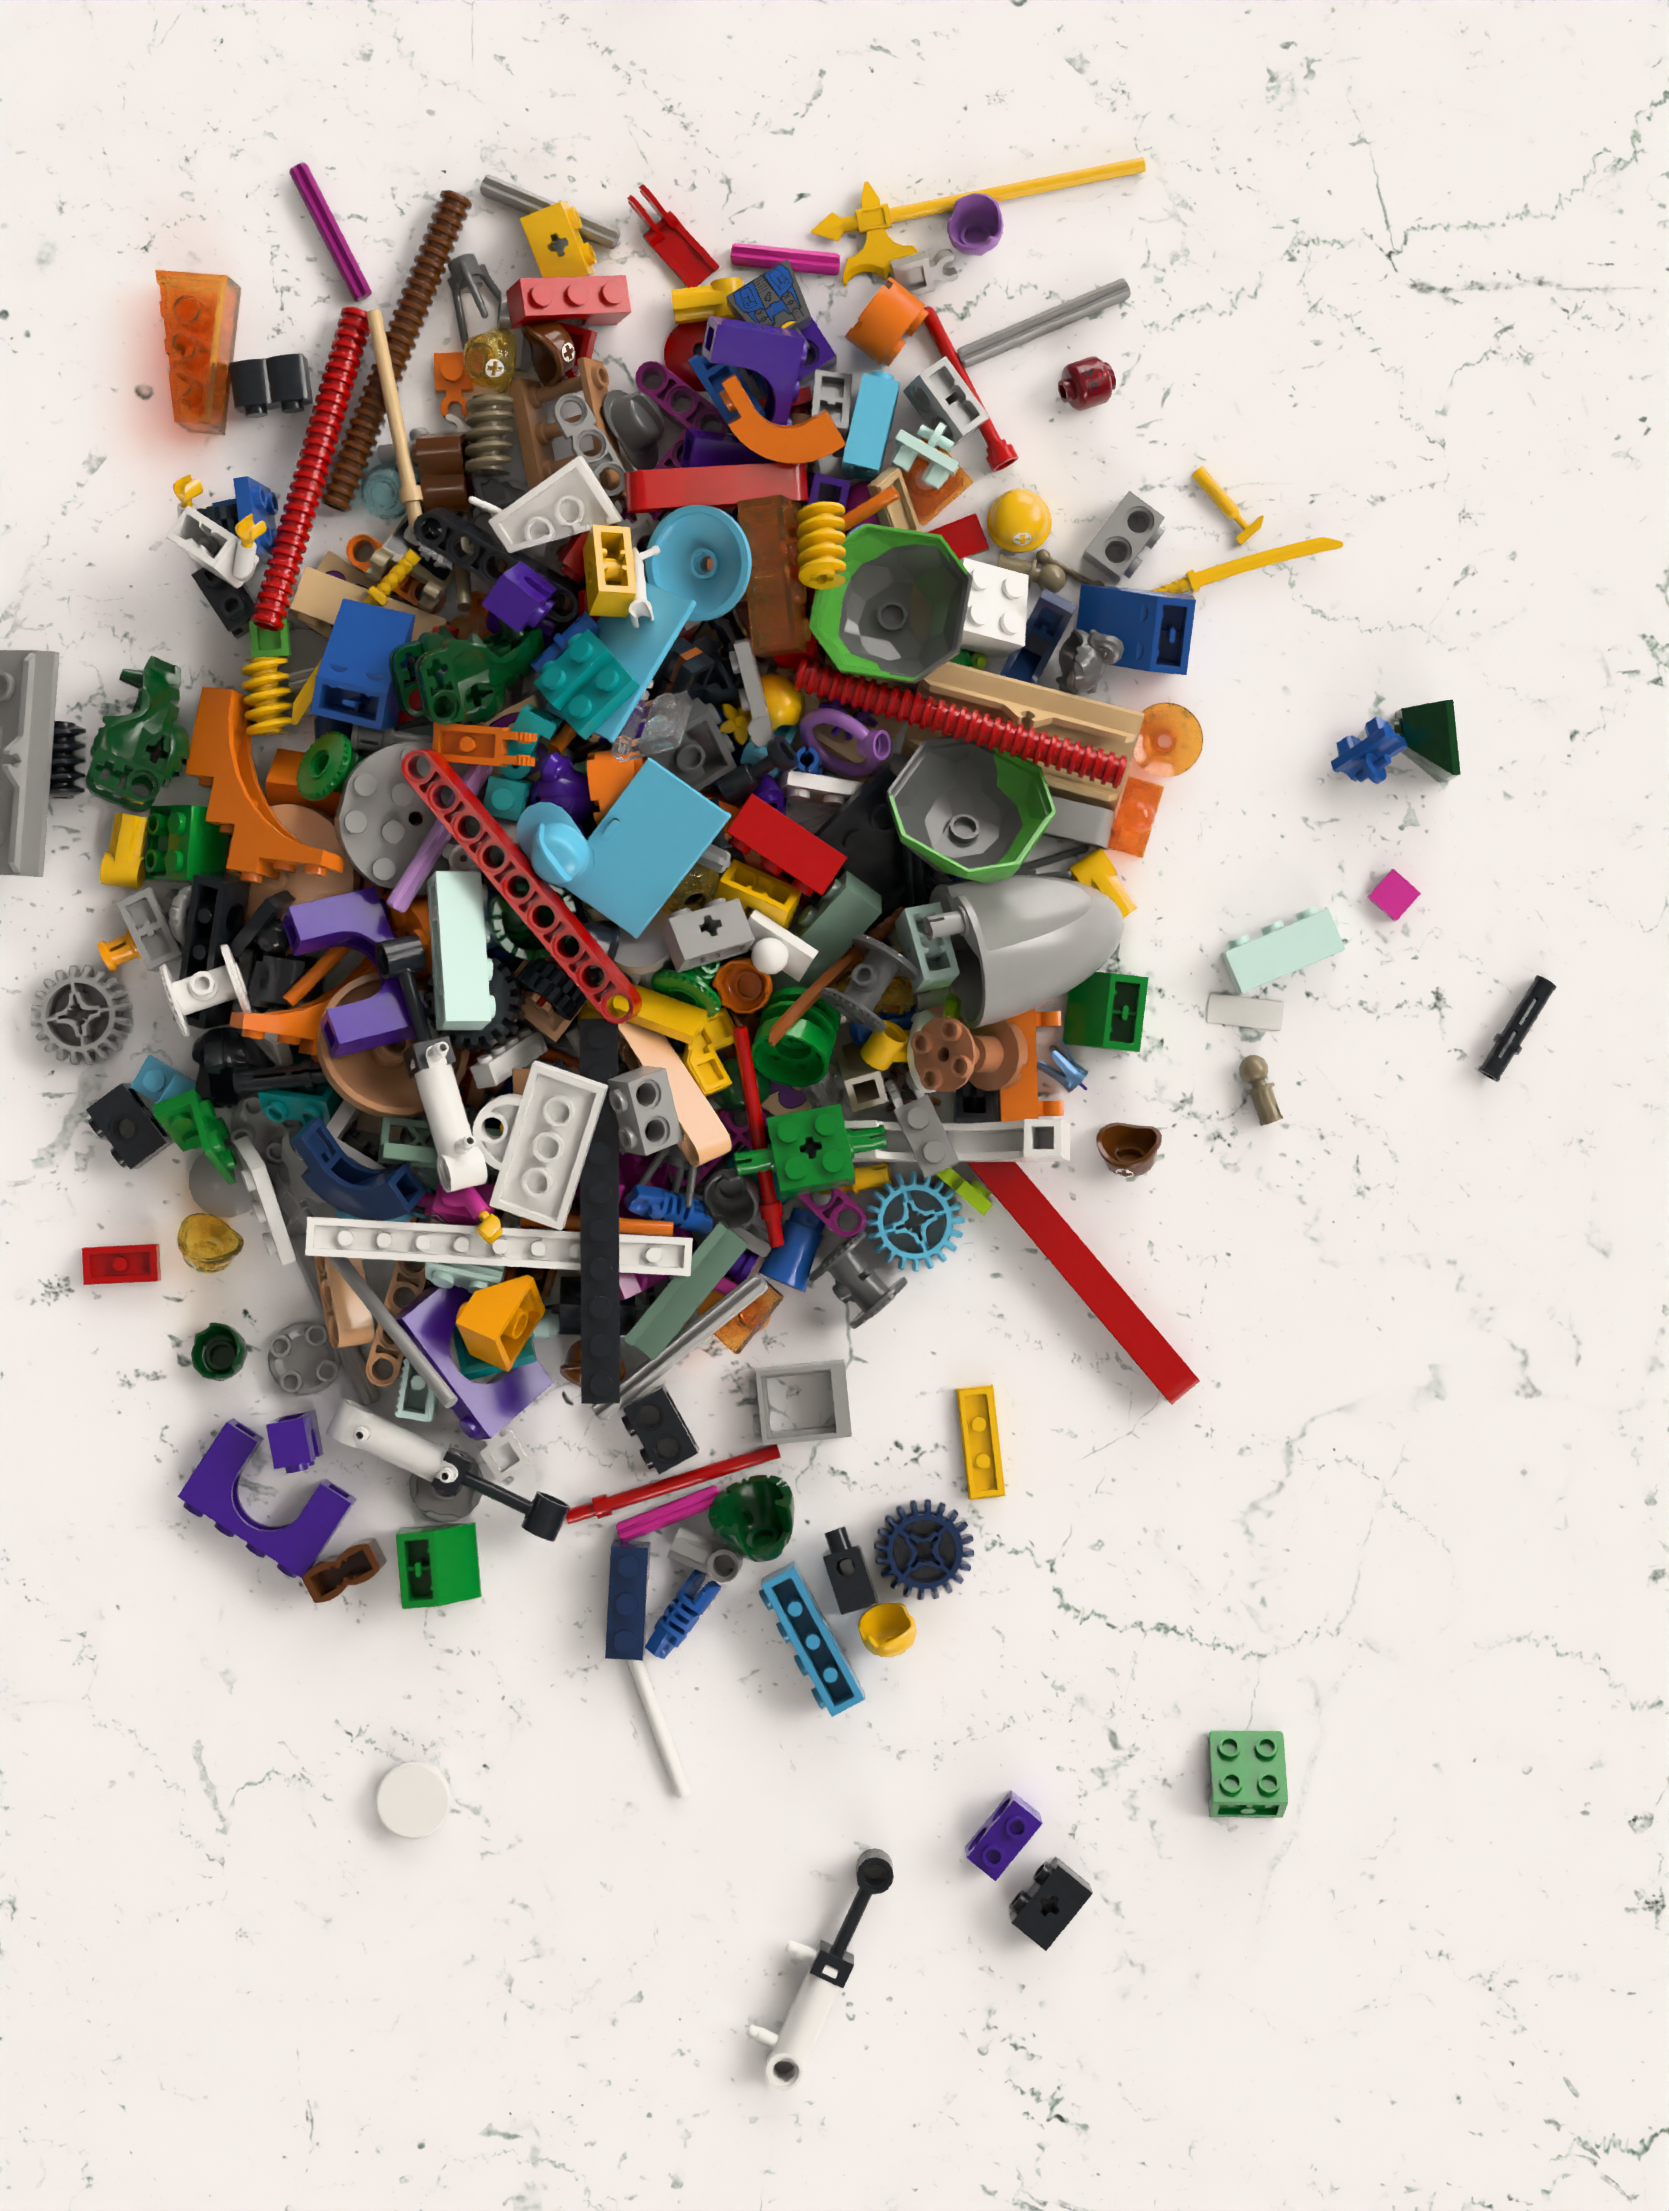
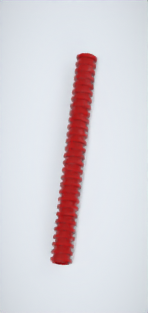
M345 307L341 310L340 315L342 318L337 323L339 329L335 330L334 334L336 340L332 341L331 344L333 351L329 352V362H326L324 367L327 372L323 373L321 378L324 383L320 384L318 388L321 394L316 395L315 402L318 405L312 408L314 416H311L308 422L311 427H307L305 432L308 438L303 439L302 445L305 448L299 452V456L302 459L297 460L296 463L298 470L294 471L292 476L295 481L291 482L289 486L292 492L287 493L286 500L289 503L284 504L283 511L285 514L281 515L279 520L282 525L278 526L276 530L279 536L275 537L273 541L276 547L271 548L270 555L272 558L267 561L269 569L265 570L263 575L266 580L262 581L260 585L263 591L258 592L257 599L260 602L255 603L254 610L256 614L251 615L250 620L254 625L265 630L277 632L284 628V624L281 621L287 617L288 613L285 609L289 608L291 604L288 598L294 594L291 587L296 586L297 580L294 577L300 573L298 565L302 564L304 559L301 554H304L307 549L304 543L309 542L310 539L307 532H311L313 529L311 521H314L316 518L314 510H318L320 505L317 499H321L323 495L320 488L325 487L326 481L323 478L328 477L329 470L327 467L332 464L330 456L334 455L336 450L333 445H336L339 440L336 434L341 433L342 430L339 423L344 422L345 416L343 412H347L348 409L346 402L350 401L352 396L349 391L353 390L355 385L352 380L357 378L358 373L356 369H359L361 365L359 359L364 355L362 348L366 347L367 340L365 337L369 336L370 329L366 311L359 308Z
M804 658L799 663L793 684L795 691L799 692L801 689H804L808 695L814 692L817 693L818 698L822 699L823 696H827L828 701L831 702L837 699L840 700V705H845L847 702L851 704L853 709L860 706L863 707V712H868L870 709L874 711L876 716H879L880 713L885 714L886 719H890L893 716L896 717V722L908 721L909 726H913L916 723L919 724V729L924 730L925 727L931 728L930 732L942 731V736L945 737L948 734H952L955 740L961 737L965 738L964 742L968 744L971 740L976 742L978 747H981L982 744L987 745V750H992L994 747L999 749L998 753L1001 754L1004 751L1010 752V757H1015L1016 754L1020 755L1023 761L1030 758L1033 759V764H1038V761L1044 763L1046 768H1049L1050 765L1056 766V771H1060L1063 768L1067 770L1066 773L1069 775L1072 772L1078 773L1079 778H1083L1086 775L1090 777L1089 781L1094 782L1095 779L1101 780L1100 784L1112 783V788L1115 789L1121 784L1128 762L1125 755L1118 758L1115 757V752L1112 751L1108 755L1103 753L1104 749L1102 748L1095 751L1092 750L1093 746L1089 744L1087 747H1082L1079 741L1072 744L1069 743L1070 739L1066 737L1063 741L1059 740L1056 734H1053V737L1046 736V731H1042L1041 734L1036 733V728L1033 727L1027 730L1024 729L1023 724H1019L1017 727L1010 720L1004 723L1001 722L1002 718L996 717L994 720L987 713L981 716L978 715V710H974L971 713L967 711V707L963 706L962 709L956 708L955 703H951L948 706L945 705V700L933 701L934 697L928 696L925 699L922 698V693L919 692L915 696L911 694L909 689H906L905 692L899 691L900 687L896 685L892 689L888 687L886 682L879 685L876 679L866 681V677L862 675L856 678L854 674L848 673L847 675L838 669L837 671L831 670L832 666L826 665L824 668L817 661L811 664L807 658Z

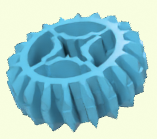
M910 1171V1183H904L902 1175L898 1173L895 1175V1179L899 1186L892 1188L891 1184L886 1182L883 1184V1187L888 1191L885 1196L877 1191L872 1193V1196L880 1201L878 1207L872 1204H867L866 1206L867 1211L876 1213V1219L868 1218L866 1224L867 1226H876L877 1230L867 1234V1239L871 1241L880 1238L881 1243L876 1245L873 1250L878 1254L887 1248L889 1252L884 1259V1262L887 1264L892 1262L896 1255L900 1257L898 1269L903 1270L906 1260H912V1270L918 1272L919 1260L925 1259L928 1269L934 1268L930 1257L935 1254L941 1262H945L947 1258L941 1251L944 1246L950 1251H956L957 1246L950 1242L949 1238L950 1236L956 1238L963 1237L961 1231L953 1229V1224L965 1223V1218L962 1216L953 1217L952 1211L961 1209L962 1203L955 1202L951 1205L948 1203L947 1200L952 1198L956 1192L953 1189L948 1190L945 1194L939 1192L945 1184L943 1180L939 1179L935 1186L932 1187L929 1185L931 1177L927 1179L923 1177V1182L918 1183L916 1171ZM919 1190L927 1192L934 1196L942 1206L928 1210L919 1209L914 1204L910 1191ZM899 1195L904 1210L902 1216L897 1221L883 1226V1217L888 1204ZM907 1203H910L913 1211H917V1216L920 1213L924 1217L933 1214V1216L925 1218V1221L920 1223L921 1240H919L917 1232L912 1231V1227L906 1229L905 1226L896 1228L909 1219ZM945 1217L943 1234L932 1247H929L925 1233L927 1226L933 1221ZM909 1233L914 1237L919 1252H909L896 1247L888 1239V1236Z

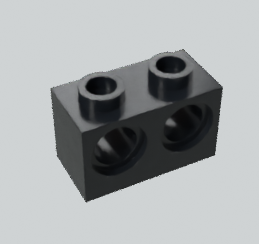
M665 1385L656 1388L623 1408L626 1415L621 1417L622 1422L631 1437L637 1435L644 1448L640 1449L639 1452L649 1470L655 1467L660 1475L699 1453L700 1448ZM646 1405L657 1408L660 1414L659 1421L655 1424L644 1423L639 1416L640 1408ZM663 1438H670L676 1442L678 1451L671 1457L663 1456L657 1449V1442Z

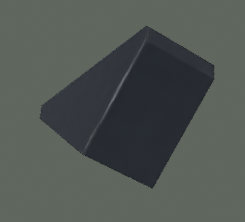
M969 1080L962 1087L954 1091V1123L993 1122V1091L979 1089Z

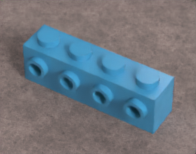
M793 1561L763 1577L761 1580L763 1589L758 1591L768 1611L771 1609L775 1610L780 1622L776 1623L778 1631L786 1644L790 1641L792 1642L798 1653L794 1656V1660L802 1675L806 1676L809 1674L815 1687L811 1691L821 1709L826 1707L831 1717L865 1700L864 1689L796 1562Z

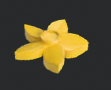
M722 704L723 714L728 720L719 726L720 733L724 731L726 734L733 732L734 740L743 746L748 738L747 727L752 717H749L751 711H743L742 705L736 710L729 704Z

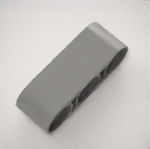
M1051 796L1056 813L1042 834L1043 836L1107 849L1115 817L1114 811Z

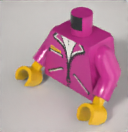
M439 1180L436 1194L426 1192L411 1210L414 1213L431 1216V1223L478 1226L476 1232L490 1245L503 1232L500 1220L497 1217L498 1209L489 1206L495 1185L481 1184L453 1192H446Z

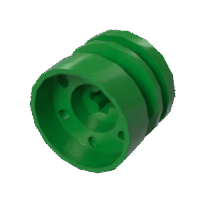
M785 987L771 994L767 1005L764 1006L751 1050L754 1067L763 1076L775 1083L790 1087H807L820 1082L826 1076L841 1021L840 1013L820 997L775 1046H770L768 1039L771 1027L807 990L803 987Z

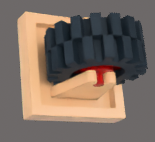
M552 955L536 960L524 959L513 973L523 988L521 993L525 996L526 1005H521V1009L525 1012L524 1019L555 1043L587 1003L588 998Z

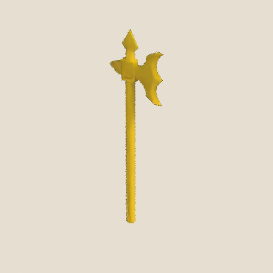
M1141 157L889 208L888 203L880 205L878 195L867 181L864 182L860 203L861 209L855 210V215L841 218L832 212L810 232L837 242L846 232L858 230L859 234L866 233V242L863 249L846 261L842 276L845 288L853 276L862 272H872L886 279L891 272L889 261L918 253L913 245L903 246L895 243L888 236L885 229L892 228V223L954 211L955 202L959 198L971 193L987 194L999 202L1146 172L1145 161Z

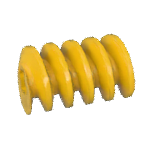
M812 503L800 509L797 514V522L799 524L797 528L799 538L797 548L800 553L798 556V565L800 567L798 578L802 584L810 588L819 590L832 589L846 582L843 576L838 575L846 570V563L840 560L846 556L845 548L839 546L846 541L845 534L840 532L845 528V521L840 518L844 515L845 508L840 503Z
M283 657L246 659L245 661L250 662V664L241 667V674L252 678L242 683V689L253 692V694L244 697L243 703L255 708L245 712L244 717L249 721L256 722V724L246 728V734L251 736L289 734L290 732L283 731V727L291 724L292 718L282 716V712L292 708V704L281 701L280 697L291 693L290 688L279 686V682L289 678V674L278 671V667L288 663V659Z

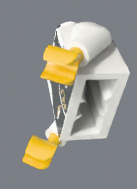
M190 474L182 477L173 484V491L181 501L177 505L178 519L166 537L204 568L233 587H241L255 572L259 557L256 555L257 545L254 540L266 532L265 522L262 520L255 525L253 514L251 513L236 524L235 531L238 537L197 511L196 505L192 503V499L203 493L202 484L198 479L192 481Z

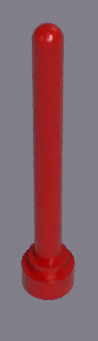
M930 306L924 307L929 313L924 323L942 358L945 356L948 358L985 409L935 310ZM990 418L979 427L988 446L986 448L988 454L986 460L992 472L1000 471L1019 459L1013 445L1007 444L1005 439L1001 440Z

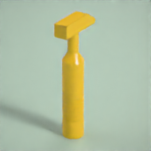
M1203 466L1191 475L1225 516L1234 519L1243 529L1235 538L1240 545L1261 529L1264 516H1259L1253 523L1248 525L1240 516L1239 507L1214 481Z

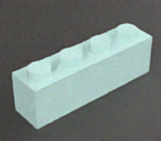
M435 871L427 881L436 1030H482L491 1022V1018H494L496 1011L495 998L489 994V981L492 980L493 963L491 958H487L486 944L490 941V928L488 921H484L483 908L486 907L488 901L487 886L482 884L481 871Z

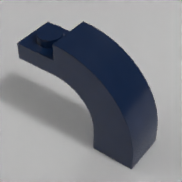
M1044 588L1026 622L1025 646L1009 655L999 675L1037 684L1077 605Z
M320 1117L309 1120L290 1141L308 1166L301 1175L305 1183L325 1202L351 1216L380 1221L398 1218L409 1214L426 1193L406 1162L386 1169H371L353 1161L343 1152Z

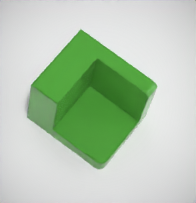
M286 618L281 621L284 624L283 630L275 632L262 629L254 625L250 620L252 658L292 657L290 631L293 630V623Z

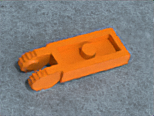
M434 722L432 749L440 753L447 762L500 767H507V764L535 766V758L530 755H508L509 740H516L519 743L536 742L537 733L509 731V728L464 724L441 725Z

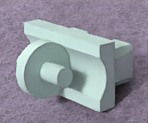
M942 422L938 424L935 431L924 424L921 425L917 434L927 439L928 443L921 441L900 429L895 438L897 446L895 447L891 464L900 467V470L908 473L917 456L930 463L921 481L937 491L943 486L950 475L955 476L960 462L936 449L939 446L950 452L955 443L943 436L947 425Z

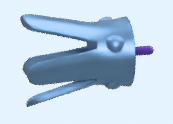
M1060 1039L1061 1045L1071 1060L1055 1045H1051L1049 1050L1052 1059L1064 1073L1042 1061L1037 1062V1069L1057 1080L1068 1093L1073 1091L1078 1085L1087 1090L1082 1081L1089 1071L1075 1061L1063 1040Z

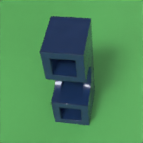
M614 1540L611 1545L605 1659L643 1660L647 1628L646 1599L651 1542H622L621 1540Z

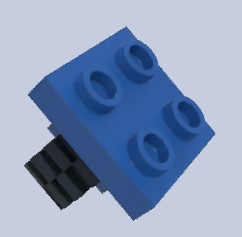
M249 476L233 478L236 498L212 503V506H207L206 509L199 508L197 511L237 537L238 535L235 531L236 524L249 514H253L255 525L263 520L267 530L255 539L254 542L257 545L256 555L259 557V561L267 565L268 559L272 558L270 555L271 548L276 547L273 543L274 538L279 536L276 532L274 516L278 514L279 510L276 495L274 492H271L270 488Z

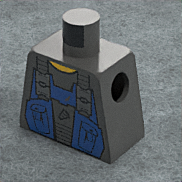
M788 259L726 296L729 310L739 321L793 329L802 336L801 331L811 324L809 309ZM805 339V342H804V343L807 344V351H808V350L810 349V346H809V344L807 343V341H806V339Z

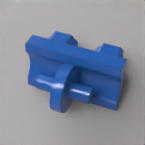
M1375 717L1365 724L1364 728L1367 738L1361 741L1352 735L1346 736L1336 743L1338 757L1331 761L1333 771L1337 773L1339 771L1343 772L1355 782L1358 780L1362 783L1369 778L1373 783L1379 784L1386 780L1385 767L1391 764L1392 757L1408 748L1404 737L1393 732L1388 721Z

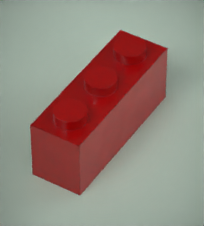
M753 793L748 796L725 833L731 836L728 842L730 845L745 855L752 850L763 858L760 865L777 876L782 871L795 879L791 885L808 897H811L813 892L823 895L847 859L845 855Z

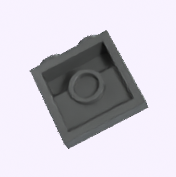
M698 697L665 716L669 725L638 743L646 759L650 757L697 792L737 767L731 756V753L735 751V747L724 731L720 733L717 727L722 722L719 714L711 703L705 705Z

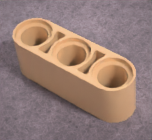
M314 1256L327 1334L333 1348H343L372 1343L374 1339V1323L371 1312L327 1257ZM347 1258L366 1281L362 1258Z

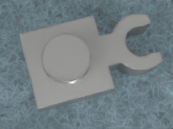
M950 249L939 251L931 260H929L926 252L923 251L889 261L893 279L915 297L935 291L933 283L935 280L940 279L943 282H952L959 277L955 267L942 269L944 264L955 260V256Z

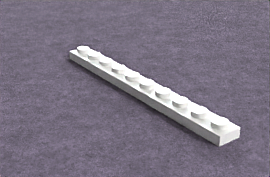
M307 1217L305 1255L581 1270L580 1232L501 1227L502 1235L490 1245L476 1232L478 1226ZM619 1234V1272L691 1276L693 1238Z

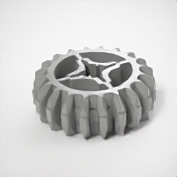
M85 965L82 973L78 966H69V977L63 970L55 971L58 983L46 978L43 983L49 990L48 993L43 991H36L35 993L38 999L43 1000L42 1005L31 1006V1011L40 1013V1019H33L31 1025L43 1027V1030L35 1036L36 1039L42 1041L49 1038L50 1040L45 1045L44 1050L51 1053L58 1048L56 1059L64 1061L70 1054L72 1065H79L82 1056L87 1065L94 1064L95 1053L101 1060H107L109 1053L106 1046L113 1051H119L121 1047L115 1038L128 1039L129 1037L127 1032L121 1030L122 1024H133V1019L123 1018V1012L132 1010L133 1005L129 1003L121 1004L120 1000L127 997V990L122 989L114 992L119 985V979L113 977L105 983L108 972L104 969H99L94 976L93 966ZM83 984L96 988L104 996L108 1005H93L90 1002L88 993H84ZM71 988L72 993L68 994V1006L63 1011L55 1013L59 999ZM79 1007L84 1010L97 1012L89 1014L88 1019L83 1018L85 1023L80 1020L67 1018L76 1016V1011L81 1012ZM109 1017L106 1030L101 1037L93 1042L92 1037L96 1036L95 1026L97 1022ZM69 1024L74 1029L76 1037H80L81 1046L67 1041L59 1032L57 1025Z

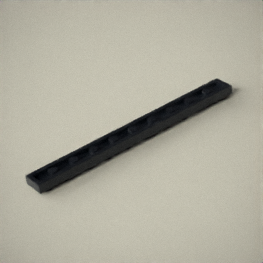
M579 1019L580 1076L609 1085L608 1079L618 1076V1024L610 1023L606 1019ZM609 1086L580 1176L581 1404L620 1403L619 1124L616 1112L610 1104Z

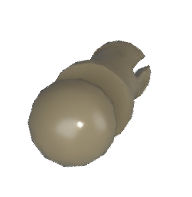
M1000 553L997 567L1029 575L1028 589H1030L1031 583L1035 582L1042 591L1045 588L1053 593H1057L1063 589L1066 583L1064 570L1056 564H1048L1042 568H1037V559L1029 562Z
M1249 1055L1242 1060L1239 1066V1073L1242 1079L1252 1086V1089L1246 1091V1094L1252 1097L1260 1120V1126L1283 1119L1272 1089L1275 1084L1274 1082L1267 1084L1265 1080L1269 1071L1267 1062L1258 1055Z

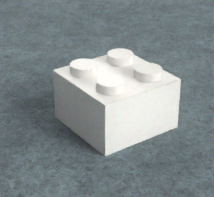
M967 558L961 559L960 561L973 578L961 648L1002 659L1024 647L1029 575Z

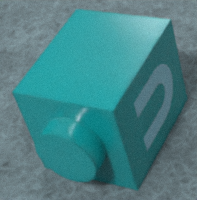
M503 774L490 775L483 806L492 816L519 821L520 815L530 806V790L535 781L522 778L513 780Z

